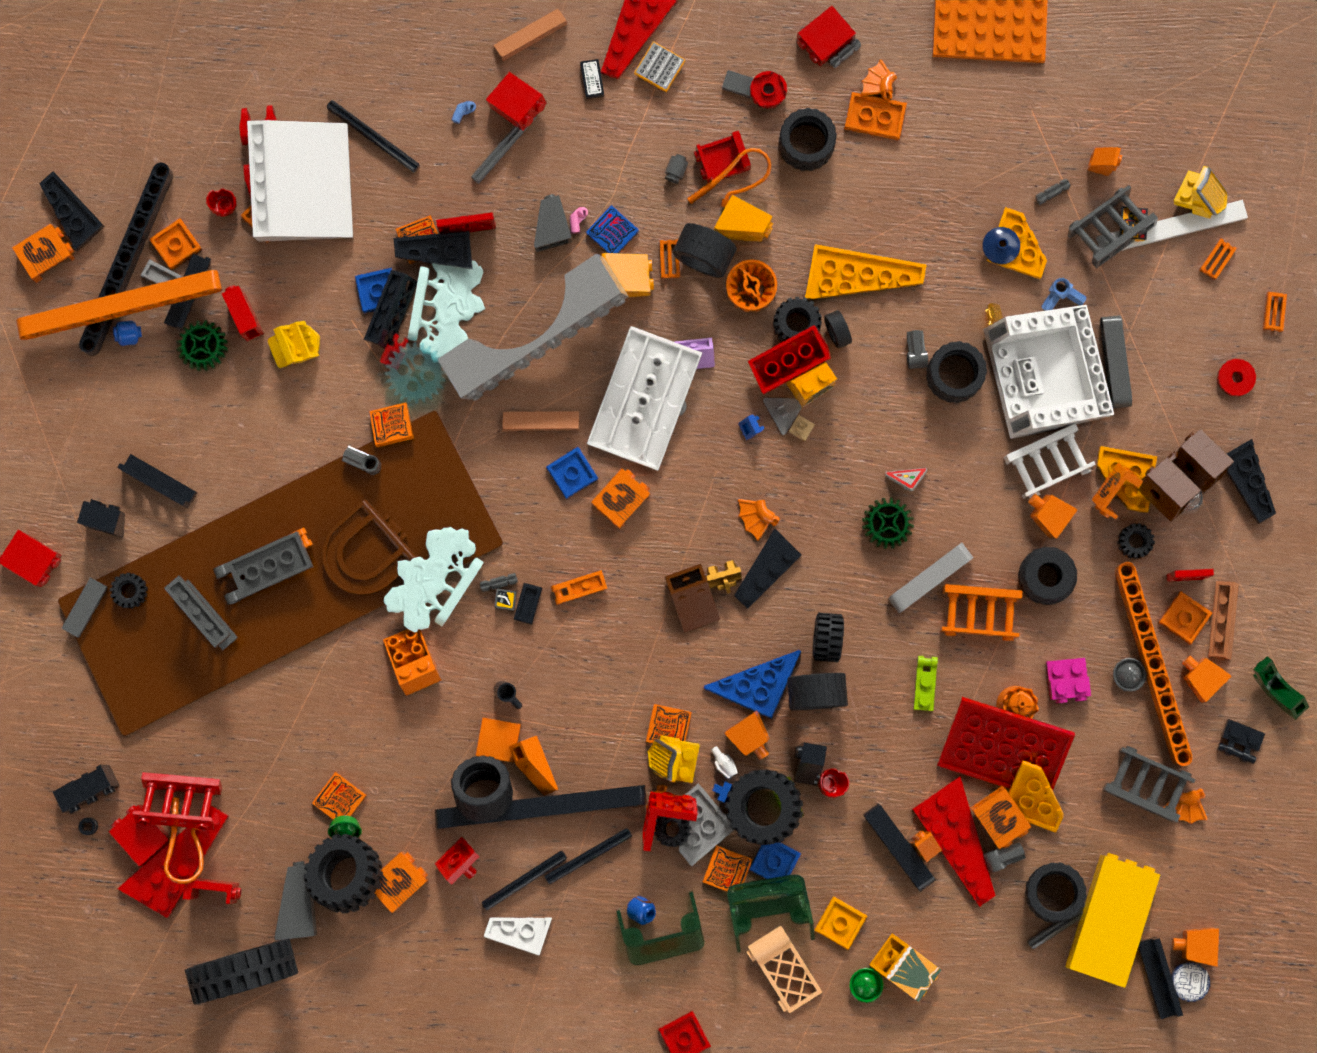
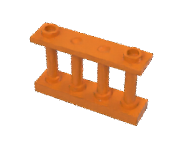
M949 584L943 586L942 594H947V597H949L947 627L942 626L940 628V632H945V636H956V633L1002 637L1003 641H1014V638L1020 636V633L1013 632L1014 603L1022 599V591ZM959 595H965L966 599H968L966 628H955L956 602ZM978 597H986L987 601L985 630L974 629L975 607ZM997 598L1005 599V602H1007L1005 632L993 631L995 601H997Z

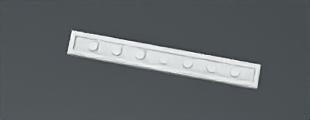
M1243 200L1228 203L1224 211L1216 216L1212 215L1210 219L1188 213L1157 221V225L1147 232V240L1134 241L1123 250L1245 220L1248 216ZM1120 231L1111 233L1114 237H1120ZM1103 235L1096 238L1099 248H1105L1109 243Z

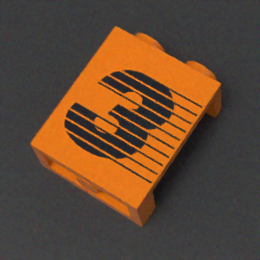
M52 224L47 225L12 247L29 276L36 283L43 279L42 273L66 258L72 261L75 259L72 254L75 252L69 242L65 243L62 239L64 237L63 232L59 227L55 228Z
M1119 462L1092 498V501L1096 504L1095 508L1106 518L1111 516L1117 519V514L1108 504L1125 480L1138 488L1143 482L1132 470Z
M622 468L591 502L618 529H621L625 525L626 520L644 500L650 497L648 492L650 488L643 482L639 484L634 479L636 476L627 469L625 471Z
M1003 786L970 807L999 849L1009 847L1013 843L1012 840L1016 837L1021 838L1029 832L1028 829L1031 828V825Z
M403 851L400 852L380 870L383 872V879L379 880L381 887L379 890L376 889L374 894L391 913L395 912L412 894L429 881L426 878L428 876L427 872L421 866L418 868L413 863L415 859L409 852L406 854Z

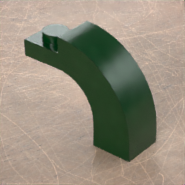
M1267 656L1253 669L1255 672L1253 677L1263 691L1283 711L1296 720L1309 708L1306 698L1282 678L1272 659Z

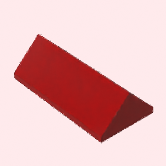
M813 325L748 360V363L762 393L766 394L831 359L826 342L816 326Z

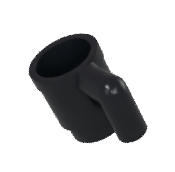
M499 681L495 684L494 694L503 702H510L516 709L522 708V703L515 697L516 688L514 685L506 681Z

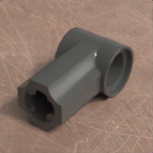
M912 330L907 332L908 369L928 367V353L925 351L923 331Z
M348 446L344 451L343 462L359 468L370 475H376L381 471V463L374 455L366 454L351 446ZM370 461H376L373 469H367Z
M1020 842L1010 845L1005 849L998 848L983 854L990 873L1004 869L1007 865L1026 858Z

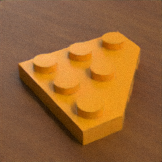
M1005 207L998 227L1009 228L1017 234L1020 240V252L1012 262L996 265L1041 279L1047 259L1042 253L1033 231L1030 230L1024 214ZM1004 241L999 242L1001 247L1006 246Z
M1100 446L1096 466L1106 479L1119 462L1142 479L1146 476L1145 473L1152 466L1156 467L1157 456ZM1125 480L1116 493L1127 510L1148 513L1150 501L1138 491L1139 488Z
M1022 761L1009 790V795L1029 823L1056 833L1064 813L1042 768Z

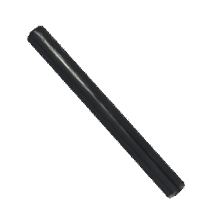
M334 100L327 104V109L409 170L412 172L418 170L420 165L417 161Z

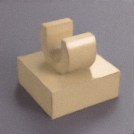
M798 415L789 433L806 441L815 424Z

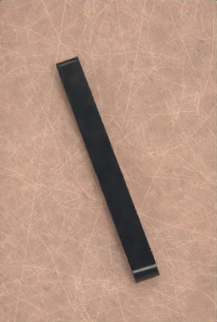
M160 162L154 165L98 298L108 296L111 290H116L115 294L126 291L173 179V172L167 164ZM162 170H167L166 175L162 177L159 176V173ZM160 187L157 193L152 194L153 188ZM152 204V208L149 211L144 210L146 205ZM145 221V225L142 228H137L139 222ZM137 238V243L131 246V240ZM129 255L130 260L127 263H123V258ZM118 273H123L122 279H115ZM113 319L86 325L79 341V347L84 353L89 356H95L100 352ZM101 325L100 331L95 333L94 327ZM89 342H93V343H94L93 348L90 349V350H87V349H86L87 344H88Z
M645 785L512 800L509 809L502 816L488 822L469 820L460 813L457 807L435 809L434 811L436 829L645 805L647 804Z

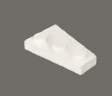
M490 918L484 937L539 956L552 918Z

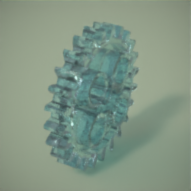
M414 342L413 347L406 343V349L399 346V353L393 351L395 358H388L392 363L385 365L390 369V371L385 372V375L390 376L386 382H392L389 389L395 388L394 395L396 396L400 393V400L408 397V403H410L411 399H414L417 404L420 398L425 403V397L427 396L432 400V393L439 394L436 390L437 387L443 389L440 381H446L445 378L441 377L446 373L444 370H441L442 366L437 360L441 356L437 358L435 356L438 351L430 352L431 346L424 349V343L420 347H417L416 342ZM418 354L423 355L424 363L416 365L413 361L414 356ZM406 358L410 359L416 370H421L419 376L426 385L425 388L421 386L416 376L412 377L410 375L412 374V369L408 365ZM401 364L408 367V372L405 375H400L397 372V367ZM426 371L434 373L432 381H426L423 378ZM416 381L418 383L417 390H408V382Z

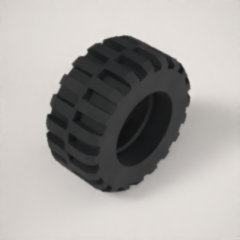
M754 770L739 777L740 780L733 783L732 791L728 792L727 797H729V800L725 803V808H728L727 820L731 821L732 824L730 826L732 830H736L740 838H744L747 842L757 845L779 843L784 841L786 837H790L793 834V830L798 828L800 824L798 821L803 815V812H801L803 800H800L799 796L801 793L799 789L795 788L796 784L789 780L786 775L772 770ZM759 789L774 791L781 802V813L778 820L768 826L756 824L748 813L749 798Z
M339 834L333 835L332 839H324L322 845L317 844L314 847V853L309 854L308 859L310 860L308 863H305L304 870L307 871L304 874V881L307 882L305 887L310 893V897L318 904L336 913L356 912L360 909L359 906H367L369 904L368 900L375 898L376 894L374 893L376 889L379 890L381 887L379 880L383 879V872L380 871L383 866L382 862L378 860V853L361 839L348 834H343L342 836ZM346 858H354L356 873L353 880L346 887L340 890H333L331 875L335 866Z

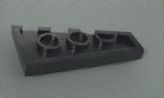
M54 171L39 183L76 251L105 227Z
M469 231L393 238L395 258L473 270Z
M1250 439L1226 453L1234 461L1226 473L1259 524L1275 515L1276 511L1270 492L1265 484V477L1259 465L1260 461L1253 446V439Z
M774 528L734 596L747 609L750 608L802 554Z

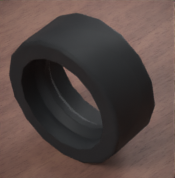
M836 310L825 315V325L836 348L839 349L851 344L852 337L841 312Z

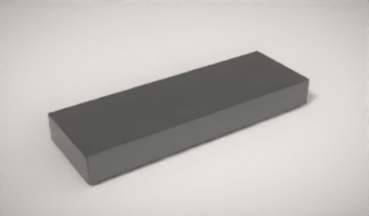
M728 70L722 89L751 98L750 86L754 78ZM769 85L763 88L767 94H771L774 91L773 87Z
M89 578L61 629L80 638L108 587Z

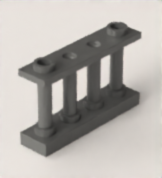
M1130 185L1124 189H1118L1112 198L1080 221L1076 220L1069 226L1068 237L1072 238L1077 234L1093 252L1092 264L1096 269L1133 243L1135 239L1131 238L1139 234L1141 236L1157 225L1158 217L1154 212L1149 216L1144 215L1128 197L1131 192ZM1123 202L1139 220L1138 224L1133 227L1129 226L1113 207ZM1107 212L1124 231L1120 237H1114L1098 218ZM1092 223L1109 242L1105 248H1099L1083 229Z
M178 576L164 588L215 648L220 646L224 650L238 638L189 580L185 582L181 576Z
M1130 746L1120 748L1119 752L1125 754L1114 781H1111L1110 784L1105 783L1102 791L1171 822L1178 823L1181 815L1176 814L1177 810L1175 808L1186 783H1195L1196 779L1191 778L1192 774L1184 770L1178 772L1137 754L1138 750ZM1132 758L1143 762L1132 790L1129 789V792L1121 789V783ZM1150 766L1161 770L1150 798L1148 797L1145 800L1139 797V791ZM1170 774L1179 778V781L1168 806L1163 808L1158 805L1159 802L1157 800L1167 776Z

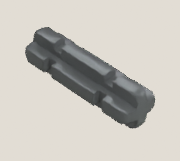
M854 38L850 45L847 44L836 53V56L834 55L830 58V65L833 68L838 67L841 62H844L854 51L861 47L860 41Z
M1063 179L1059 184L1056 183L1044 190V193L1040 192L1037 194L1035 199L1039 205L1043 204L1047 199L1050 200L1062 191L1068 190L1071 185L1067 179Z
M512 573L508 574L507 577L501 576L490 579V581H481L480 587L482 592L490 591L491 588L494 590L508 586L507 584H517L518 580L516 574Z

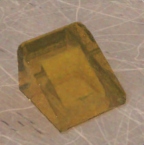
M988 304L986 312L989 324L992 325L1003 319L999 304Z

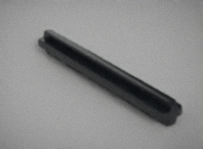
M626 828L545 875L547 883L552 884L628 840L632 837L631 832Z
M559 851L482 901V906L485 910L491 909L565 861L567 856L563 851Z

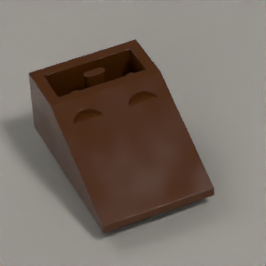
M701 564L665 576V582L684 633L720 620Z

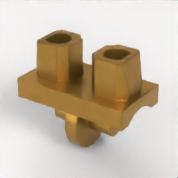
M733 560L724 564L726 571L718 572L717 566L707 568L708 576L706 578L710 589L717 587L718 591L725 589L726 593L729 594L731 593L730 587L737 586L736 581L742 580L740 567H737Z

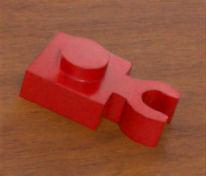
M398 334L393 336V346L387 344L379 360L381 363L398 370L405 355V352L401 351V349L408 344L407 338H404L402 343H398Z

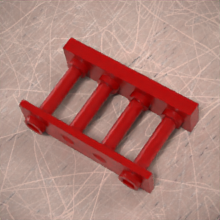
M142 772L141 781L143 787L147 790L142 811H133L136 823L143 826L153 824L196 828L201 831L214 830L213 820L208 816L212 797L214 795H221L222 792L220 779ZM157 789L166 790L161 813L150 812L154 791ZM176 791L186 792L181 815L169 814L173 795ZM204 793L201 815L189 816L193 794Z

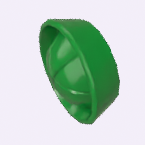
M338 816L332 820L328 828V835L332 838L333 835L339 834L342 836L343 834H348L359 838L362 834V829L358 820L354 817Z
M862 968L852 975L849 984L854 998L865 1003L878 999L883 992L884 986L880 974L870 968Z

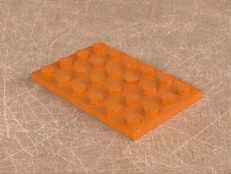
M935 0L932 57L1044 63L1048 0Z

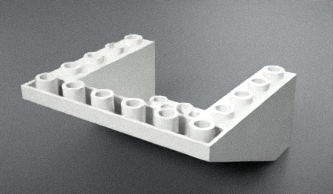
M271 120L247 121L253 237L258 242L353 238L348 124Z
M1087 305L1008 316L983 329L1010 439L1114 415Z

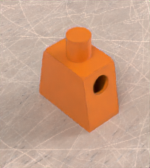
M1034 494L1028 501L1035 508L1030 517L1047 537L1053 539L1058 538L1077 512L1075 507L1053 495H1045L1041 499L1037 494Z
M1188 656L1182 662L1189 670L1183 678L1201 703L1207 702L1232 677L1207 658H1202L1197 662L1192 656Z
M755 711L725 732V735L745 756L753 751L759 760L769 755L763 744L768 742L770 737L758 711Z
M1218 928L1183 930V939L1172 938V950H1181L1182 958L1218 967Z

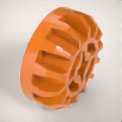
M752 259L744 260L730 270L726 280V292L729 301L731 300L737 309L740 308L744 312H759L761 309L767 308L775 298L777 278L773 270L764 262ZM743 280V291L738 292V284ZM748 282L752 286L755 285L754 290L748 288ZM761 285H764V293L760 297L759 289ZM745 294L748 297H752L753 301H747L741 295Z

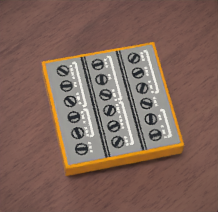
M653 41L635 70L634 75L667 93L686 60Z

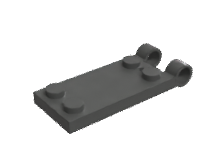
M296 531L214 568L213 571L217 579L232 573L238 590L224 596L227 604L231 605L312 568L313 564L299 532ZM242 575H245L244 580L241 579Z

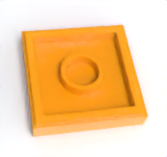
M833 896L814 930L849 950L867 915Z

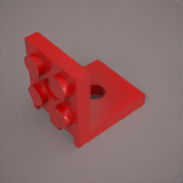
M650 791L642 831L643 851L651 852L657 816L696 821L698 815L696 798L690 795L677 796L670 792L657 793Z

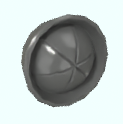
M1134 658L1122 659L1116 664L1113 671L1115 683L1124 691L1132 692L1139 690L1144 685L1147 677L1144 665Z

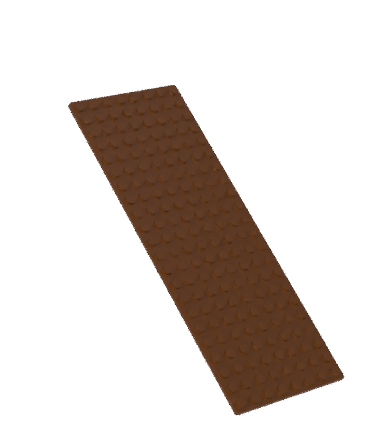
M431 411L411 421L414 439L378 448L375 445V441H372L357 449L366 454L374 455L380 461L382 468L376 475H370L359 468L343 462L342 456L96 579V581L107 586L108 589L80 638L76 636L75 638L122 735L127 736L386 605L384 597L392 587L404 585V580L401 576L386 589L378 593L355 595L339 588L329 578L323 565L322 550L328 533L341 519L365 499L381 517L386 513L390 516L386 521L387 523L391 519L395 521L403 530L398 536L405 533L408 537L403 542L417 557H421L424 560L430 557L426 547L427 533L436 529L442 530L443 528L452 527L456 531L462 528L469 531V540L475 544L476 550L471 556L463 558V565L503 545V541L437 411ZM370 461L367 469H373L376 461ZM372 521L348 542L344 550V561L352 572L368 574L393 555L397 548ZM301 528H305L308 540L311 539L313 546L306 549L313 564L312 568L243 598L234 604H227L224 596L238 590L232 573L217 579L213 571L214 568L281 539ZM459 551V556L462 557L463 553ZM453 554L452 557H451V558H452V562H453L456 566H458V564H456V562L459 561V560H458L457 556H456L455 554ZM450 565L448 569H454V567ZM122 573L140 576L146 582L145 586L148 587L144 603L141 602L140 606H135L132 609L116 604L110 596L112 594L110 588H112L111 583L115 581V577H119ZM245 575L241 576L242 580L245 579ZM181 576L185 582L189 580L238 638L226 649L222 650L220 646L215 648L164 589L175 578ZM131 583L124 585L122 588V594L125 598H131L136 593V588ZM86 585L58 599L66 619Z

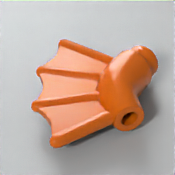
M879 60L876 66L868 68L867 77L861 81L863 84L861 95L881 94L884 100H890L893 97L892 83L897 79L896 74L890 72L884 62Z
M738 499L740 505L738 517L744 521L745 531L751 532L757 541L760 540L770 524L777 526L780 518L767 509L765 500L751 501Z
M1199 788L1196 791L1192 790L1187 793L1182 792L1175 808L1177 810L1176 814L1181 815L1179 820L1187 821L1190 824L1197 820H1208L1200 800L1206 796L1203 789Z

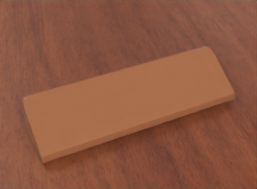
M556 9L493 46L502 61H505L567 25V21L562 13Z
M579 411L503 412L502 429L503 431H579Z
M1216 581L1208 654L1210 658L1231 660L1239 589V584L1235 582Z

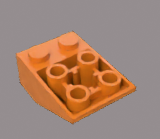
M406 629L383 639L399 685L406 696L442 681L420 629L415 633Z

